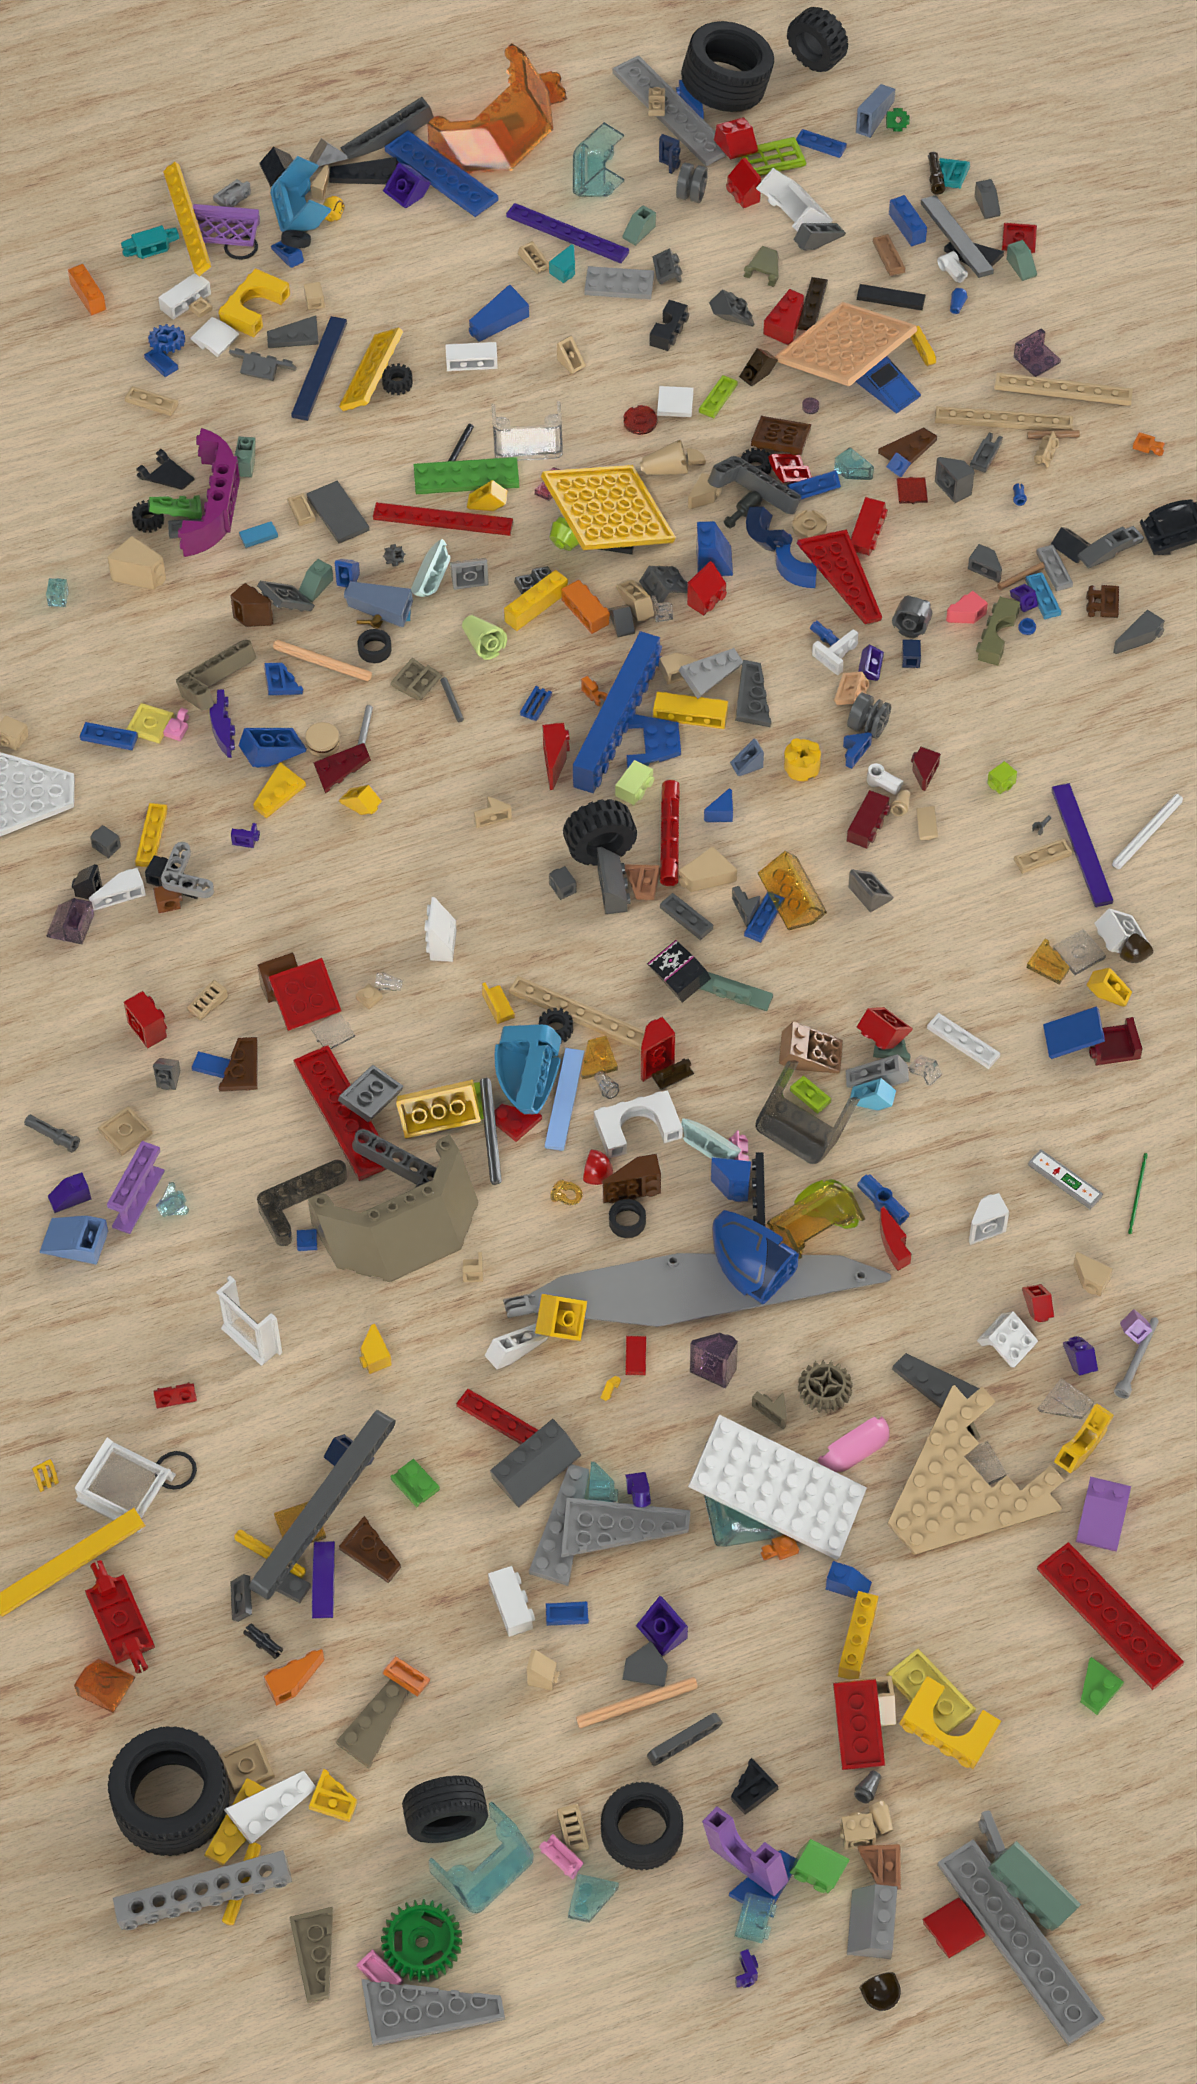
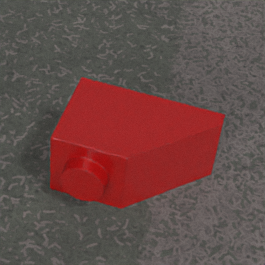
M1042 1284L1022 1287L1029 1314L1035 1321L1046 1322L1049 1318L1054 1317L1052 1294Z

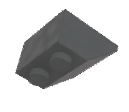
M938 457L935 483L954 503L971 496L975 474L974 469L964 460Z

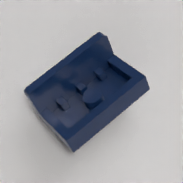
M662 134L659 137V162L668 165L669 173L672 174L675 169L679 168L681 160H679L681 148H679L680 140Z

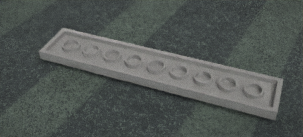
M639 55L612 68V73L648 109L649 88H665V116L656 117L705 166L727 156L714 141L715 131Z
M973 1839L938 1861L937 1866L1065 2043L1070 2045L1102 2024L1105 2019L1017 1898L1007 1891V1886L1004 1883L993 1878L991 1871L988 1869L991 1865L990 1861Z

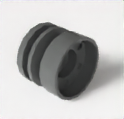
M861 692L851 708L847 727L860 732L865 726L864 732H870L872 737L877 739L889 721L892 706L887 702L883 704V701L880 699L874 704L873 696Z

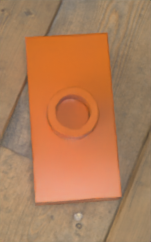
M396 1656L383 1671L385 1676L417 1697L430 1682V1678Z

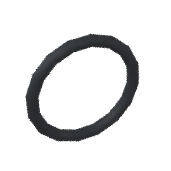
M255 240L254 250L250 254L245 256H235L228 251V245L226 244L224 245V250L229 257L233 259L243 260L250 258L257 252L258 243Z
M181 1451L168 1452L161 1456L156 1463L160 1465L164 1459L179 1455L187 1458L192 1464L193 1471L191 1477L180 1485H169L164 1482L162 1486L167 1489H182L195 1478L197 1472L196 1462L192 1456Z

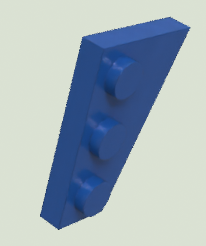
M779 1850L778 1852L781 1853L788 1880H790L792 1874L789 1872L796 1858ZM747 1877L729 1893V1896L761 1915L768 1917L785 1886L773 1896Z

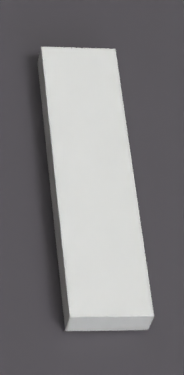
M940 1013L927 1025L928 1030L987 1069L1000 1057V1052Z

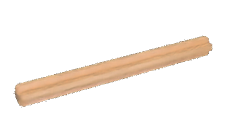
M280 640L274 642L273 649L367 682L371 680L372 672Z
M691 1677L576 1717V1722L579 1728H583L697 1689L698 1685L696 1679Z

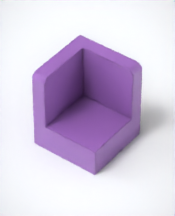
M1135 1309L1120 1322L1124 1333L1138 1345L1152 1332L1149 1322Z

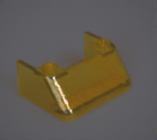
M831 1184L822 1187L774 1216L767 1222L770 1230L783 1237V1241L780 1244L785 1243L798 1252V1259H801V1253L806 1246L804 1242L834 1224L846 1226L852 1223L854 1218L863 1221L865 1217L851 1191Z

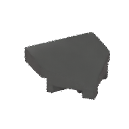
M651 1641L626 1658L622 1680L665 1687L668 1665Z

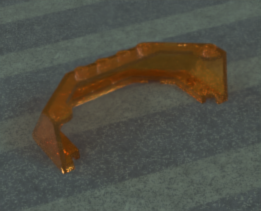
M512 43L505 49V57L510 61L507 74H511L508 78V83L511 85L474 120L450 122L443 116H435L427 123L429 146L467 173L482 170V172H493L495 169L512 170L553 131L549 90L526 53Z

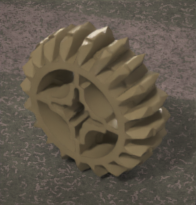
M823 1360L820 1365L816 1361L813 1363V1367L808 1365L806 1371H802L801 1377L798 1380V1391L800 1392V1398L804 1399V1404H810L811 1410L815 1407L818 1408L819 1413L822 1409H825L827 1414L829 1409L836 1412L837 1406L843 1408L844 1403L849 1402L853 1388L851 1376L847 1374L846 1368L840 1369V1364L833 1366L832 1360L829 1364H825ZM826 1382H828L827 1387H825V1391L823 1392V1388L826 1385Z

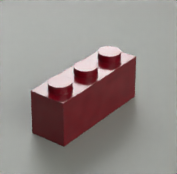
M871 790L868 791L847 830V842L867 849L870 842L873 843L875 841L877 829L880 830L882 828L883 818L888 816L891 810L889 805L890 797Z

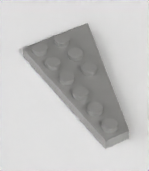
M567 1497L561 1558L688 1533L690 1510L654 1506L639 1508L633 1504Z

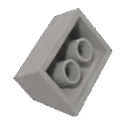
M874 1884L852 1890L847 1955L891 1959L897 1899L896 1886Z

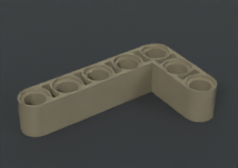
M242 640L176 679V683L181 696L200 710L211 708L214 705V701L208 687L256 659L251 641Z

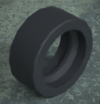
M369 629L364 631L358 638V653L364 661L380 663L390 656L392 651L391 639L385 631ZM371 641H380L385 644L383 649L379 651H369L364 648Z
M622 1199L611 1206L609 1211V1227L614 1234L622 1238H633L644 1230L646 1211L638 1201ZM623 1211H632L639 1216V1221L633 1226H622L616 1222V1215Z

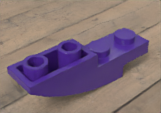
M218 689L217 704L209 708L212 730L222 752L227 758H232V750H235V740H232V736H235V725L231 724V718H229L228 711H226V707H229V697H225L224 689Z

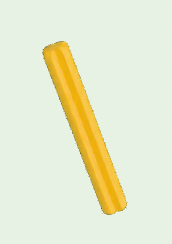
M238 1530L234 1536L235 1541L265 1559L274 1550L243 1530ZM296 1563L290 1573L302 1579L306 1569Z
M256 1842L249 1844L243 1861L257 1858L261 1845ZM250 1877L243 1878L241 1883H247ZM243 1898L228 1901L222 1918L223 1923L234 1925Z

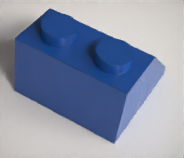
M712 1157L711 1182L728 1200L748 1202L751 1161Z

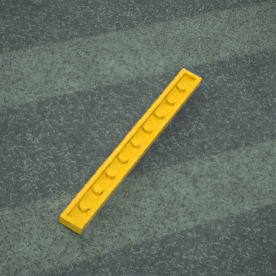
M173 162L166 167L163 173L194 272L200 277L212 266L178 163Z

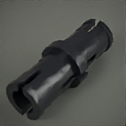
M252 1623L246 1627L248 1631L244 1630L243 1634L255 1642L257 1648L265 1650L274 1659L281 1655L278 1651L283 1652V1648L271 1640L269 1634L261 1632Z

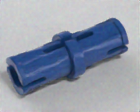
M818 620L813 622L810 630L816 633L822 642H826L830 646L840 640L833 634L832 630L825 628Z

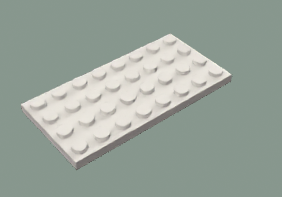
M721 1415L715 1421L688 1487L835 1560L840 1558L867 1487Z

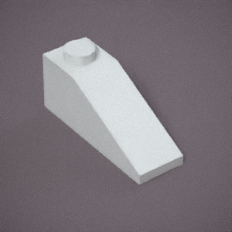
M138 868L128 869L117 874L90 896L91 910L95 911L146 896Z
M536 1324L493 1339L485 1357L496 1369L511 1365L545 1342L548 1337L536 1334Z

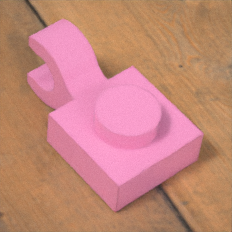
M180 708L177 719H170L163 731L164 736L181 741L188 729V723H186L189 718L187 709Z

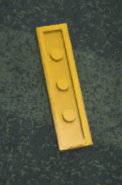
M149 803L135 866L148 867L153 856H157L168 810L167 805Z

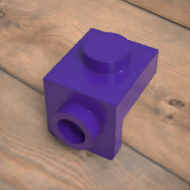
M746 1949L741 1951L739 1956L745 1973L735 1978L737 1988L741 1986L743 1988L750 1987L758 1979L755 1955L751 1956L749 1950Z

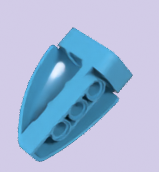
M548 1025L504 1026L500 1042L495 1045V1070L499 1084L510 1102L523 1114H538L553 1087L561 1059L556 1057L559 1053L561 1037Z

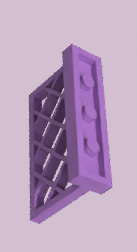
M193 205L196 219L198 221H205L199 225L204 243L253 247L257 227L260 224L259 209ZM212 222H221L217 226L212 224ZM233 223L237 225L231 228L228 224ZM209 225L211 229L205 232L202 228ZM244 225H253V226H252L251 228L247 229ZM225 226L228 230L221 233L219 229ZM242 228L244 232L238 235L235 231ZM214 232L218 234L215 238L209 236ZM231 233L235 236L232 239L226 238ZM248 235L250 241L242 240V237Z

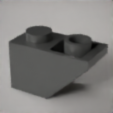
M159 1058L153 1064L157 1088L176 1090L181 1071L179 1060Z

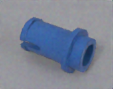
M1019 483L1013 486V502L1018 506H1022L1027 501V497L1024 493V485L1020 484L1019 487Z

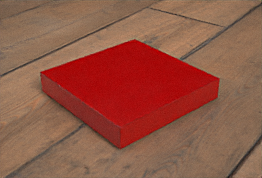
M1004 223L1002 251H1007L1009 244L1023 240L1031 250V253H1035L1037 225Z

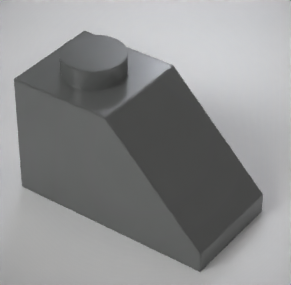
M992 179L976 182L974 197L984 219L1000 216L997 190Z
M978 544L969 557L968 569L999 583L1001 581L1002 567L995 550Z

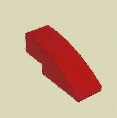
M885 1207L881 1208L880 1232L882 1242L890 1261L896 1270L899 1271L911 1264L912 1254L905 1246L907 1235Z

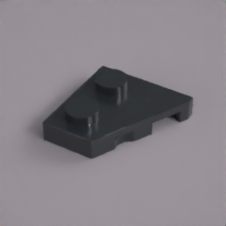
M751 1758L748 1761L745 1773L739 1779L738 1786L735 1787L731 1795V1800L746 1815L778 1791V1785Z

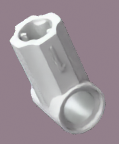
M952 251L938 257L939 268L942 271H947L955 282L961 283L968 277V272L960 264L956 252Z
M874 763L869 766L866 779L868 785L871 787H881L894 795L898 794L903 785V780L884 771V767L881 764Z

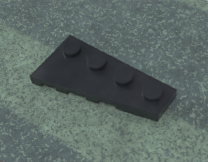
M391 157L331 166L329 183L386 185L397 166V158Z
M756 1152L755 1159L751 1161L752 1171H755V1178H752V1190H755L756 1197H752L753 1209H756V1216H753V1221L766 1227L764 1152Z

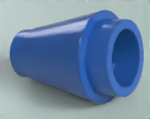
M956 288L951 293V313H960L968 298L966 290Z

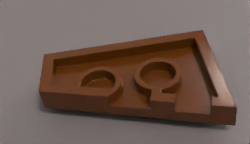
M257 1037L238 1038L230 1056L229 1065L225 1069L223 1080L219 1084V1092L258 1090Z
M365 1516L339 1545L340 1551L387 1583L401 1569L399 1561L383 1543L379 1534L371 1527Z

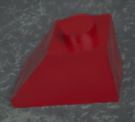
M920 746L918 752H914L911 758L913 763L912 771L921 789L926 791L940 765L941 754Z

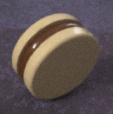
M318 722L311 725L306 731V746L308 751L314 756L327 757L338 750L340 745L339 732L334 725L327 722Z

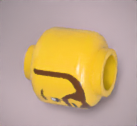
M337 196L326 198L323 205L331 208V212L325 217V220L329 222L338 221L341 219L345 209L342 199Z

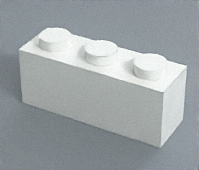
M195 273L158 297L160 310L174 320L189 309L188 305L200 297L205 299L211 295L210 282L202 276L199 277Z
M496 342L446 344L447 371L498 369Z
M512 1566L488 1573L489 1585L508 1636L532 1630V1621H535L532 1609L527 1608L528 1598L525 1590L521 1591L519 1585L522 1583L519 1573H514Z

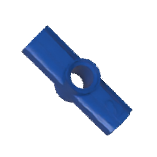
M866 1174L857 1183V1187L874 1203L877 1211L880 1212L881 1208L885 1207L898 1225H902L907 1220L910 1213L893 1197L891 1190L883 1187L871 1174Z

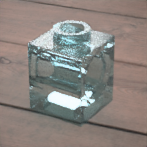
M49 578L46 592L48 606L66 607L69 592L67 579Z

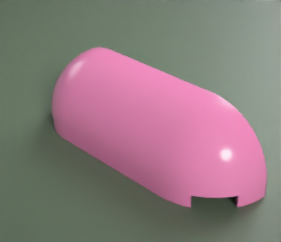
M882 1416L878 1420L876 1417L867 1420L828 1446L827 1448L830 1451L826 1455L819 1457V1464L834 1472H843L850 1469L887 1443L890 1435L887 1422Z

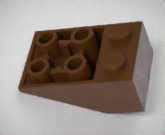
M657 1154L636 1157L603 1180V1204L615 1203L622 1199L635 1200L638 1197H653L661 1194V1170Z

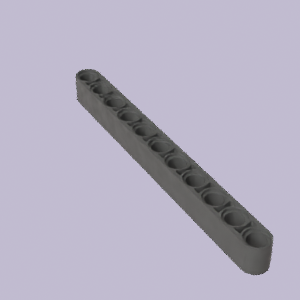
M379 1410L372 1414L250 1583V1590L267 1600L273 1596L395 1426V1419Z

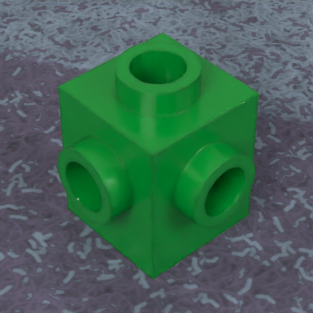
M893 108V111L886 112V128H893V132H902L903 128H907V125L910 124V115H907V111H903V108ZM896 117L900 118L899 123L896 122Z

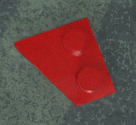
M501 1104L494 1110L496 1126L515 1142L542 1120L540 1113L523 1114L516 1107Z

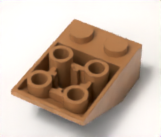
M793 1021L781 1034L779 1064L794 1070L839 1074L843 1040Z

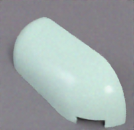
M443 539L436 542L424 557L411 587L412 594L426 597L437 591L450 562V555H448L445 547L447 544Z
M685 1118L682 1119L681 1125L685 1136L683 1138L684 1141L711 1159L712 1157L735 1159L740 1154L741 1149L715 1131L698 1122Z

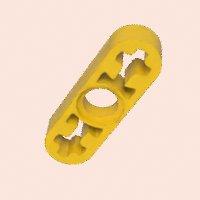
M916 326L917 331L910 338L925 365H933L936 363L935 353L920 326Z

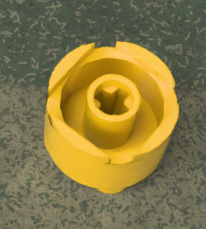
M795 738L791 740V743L787 745L784 751V769L788 776L796 781H808L809 778L813 776L815 778L819 774L821 766L819 744L806 739Z

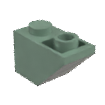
M642 205L632 215L622 236L623 239L636 246L656 227V212Z
M238 436L235 456L238 459L240 477H252L256 448V438Z

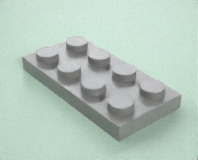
M588 266L585 295L651 300L654 271Z

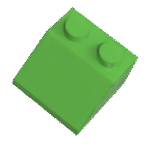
M810 1839L799 1850L789 1873L794 1875L796 1880L813 1885L815 1890L821 1893H829L835 1887L850 1859Z

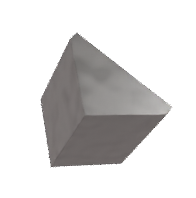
M322 138L309 158L310 162L318 164V166L348 159L346 154Z
M854 869L850 871L848 887L869 912L876 910L894 898L872 872Z

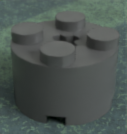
M909 595L905 596L899 602L892 618L894 628L896 626L901 635L909 638H917L918 635L925 634L933 614L930 602Z

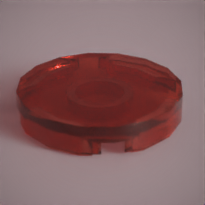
M638 405L635 408L631 407L623 416L624 427L629 432L637 435L650 433L656 428L657 415L648 406Z

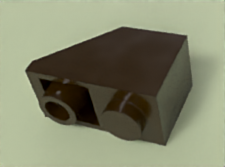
M756 348L739 377L748 385L753 386L771 373L778 359L768 351Z

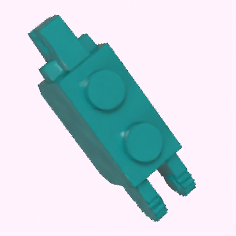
M161 225L132 234L130 239L124 240L121 243L122 253L125 257L137 255L138 258L144 259L167 252L169 250V243L180 239L176 227L164 229Z

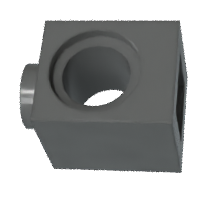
M104 825L96 829L90 836L92 848L107 858H110L121 847L119 836Z
M566 866L549 873V885L560 900L577 892L576 881Z

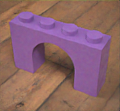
M718 1806L702 1821L710 1849L771 1895L775 1896L789 1882L781 1853L766 1842L755 1852L751 1850L737 1833L733 1818Z

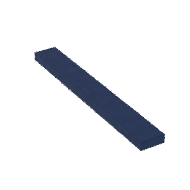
M330 317L291 413L292 418L309 420L346 328L347 319Z

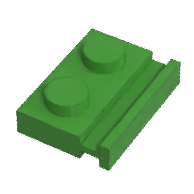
M414 1458L401 1467L396 1474L390 1476L393 1483L416 1508L420 1503L425 1502L440 1490L439 1485Z

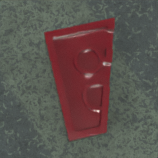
M361 743L313 762L325 794L330 791L333 785L344 781L343 778L348 774L355 773L371 761L365 743Z

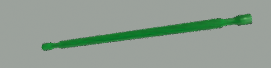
M1144 1153L1143 1156L1144 1160L1141 1166L1128 1234H1132L1146 1159L1148 1157L1147 1153Z

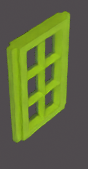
M794 137L757 145L758 152L750 155L760 153L761 158L749 160L747 156L750 155L741 157V159L745 157L750 164L764 162L765 166L754 168L759 176L767 175L773 168L780 172L806 166L805 158ZM791 146L793 148L792 151L783 153L780 152V149ZM776 150L778 153L766 157L764 156V152ZM791 155L797 156V159L785 161L783 158ZM780 158L781 160L780 163H775L769 165L767 162L769 160Z

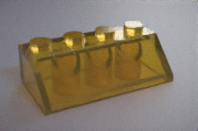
M784 851L758 872L762 883L788 930L812 925L827 914L797 856ZM774 894L785 898L781 904H779L780 899L776 898Z

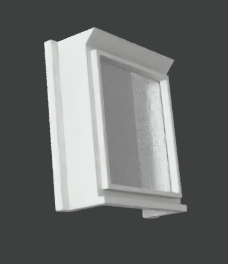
M229 1276L227 1278L228 1282L216 1292L219 1295L224 1322L221 1329L262 1366L276 1353L282 1354L277 1318L271 1313L259 1324L256 1323L240 1308L236 1281Z
M107 1437L75 1486V1491L78 1495L76 1501L112 1520H115L132 1508H135L140 1518H142L165 1480L167 1479L172 1482L176 1474L171 1472L170 1469H166L114 1443Z

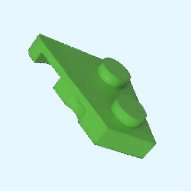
M1091 1657L1080 1702L1098 1715L1120 1690L1124 1682Z

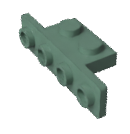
M710 972L708 974L711 979L699 988L721 998H727L739 1004H746L764 1011H768L773 998V993Z

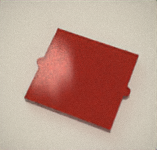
M910 476L909 478H897L899 504L928 503L925 477L913 478Z

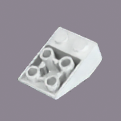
M432 897L431 905H427L428 920H425L426 952L430 953V960L453 962L457 932L456 920L435 897Z

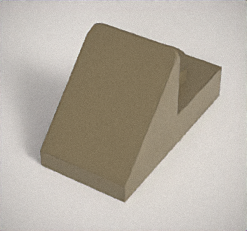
M757 1391L752 1396V1407L784 1429L787 1420L784 1393L773 1403L770 1397L765 1394L762 1395Z

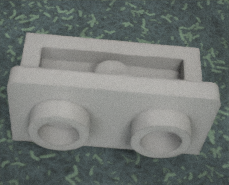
M236 179L213 196V201L220 206L234 207L251 194L250 183L248 181L242 183Z

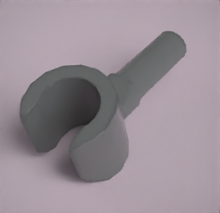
M1048 815L1042 822H1035L1032 825V831L1039 828L1038 835H1042L1043 828L1051 820V816Z

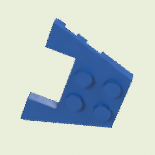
M637 714L634 715L632 720L628 719V729L643 728L645 754L627 755V769L634 760L649 766L650 763L656 761L663 762L681 756L678 722Z

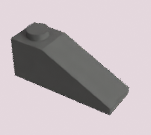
M802 223L794 241L802 250H815L845 236L846 232L837 223Z
M1147 609L1115 641L1113 653L1119 654L1151 643L1157 637H1161L1164 632L1165 620Z

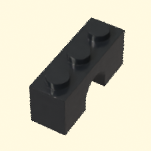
M668 300L663 309V323L665 324L655 323L650 332L649 346L669 351L671 345L674 346L677 335L682 332L684 322L687 323L689 319L688 305Z

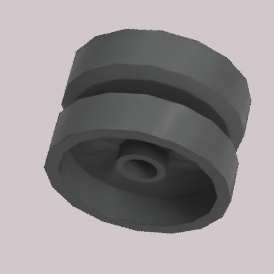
M685 162L682 164L676 187L677 199L686 200L690 195L692 202L700 203L702 201L707 185V167L698 165L694 169L693 164Z

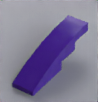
M335 1541L314 1542L312 1619L333 1618Z

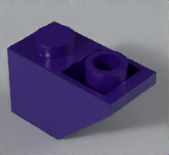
M1075 1336L1069 1338V1341L1063 1342V1347L1074 1372L1080 1376L1098 1371L1095 1349L1082 1337Z

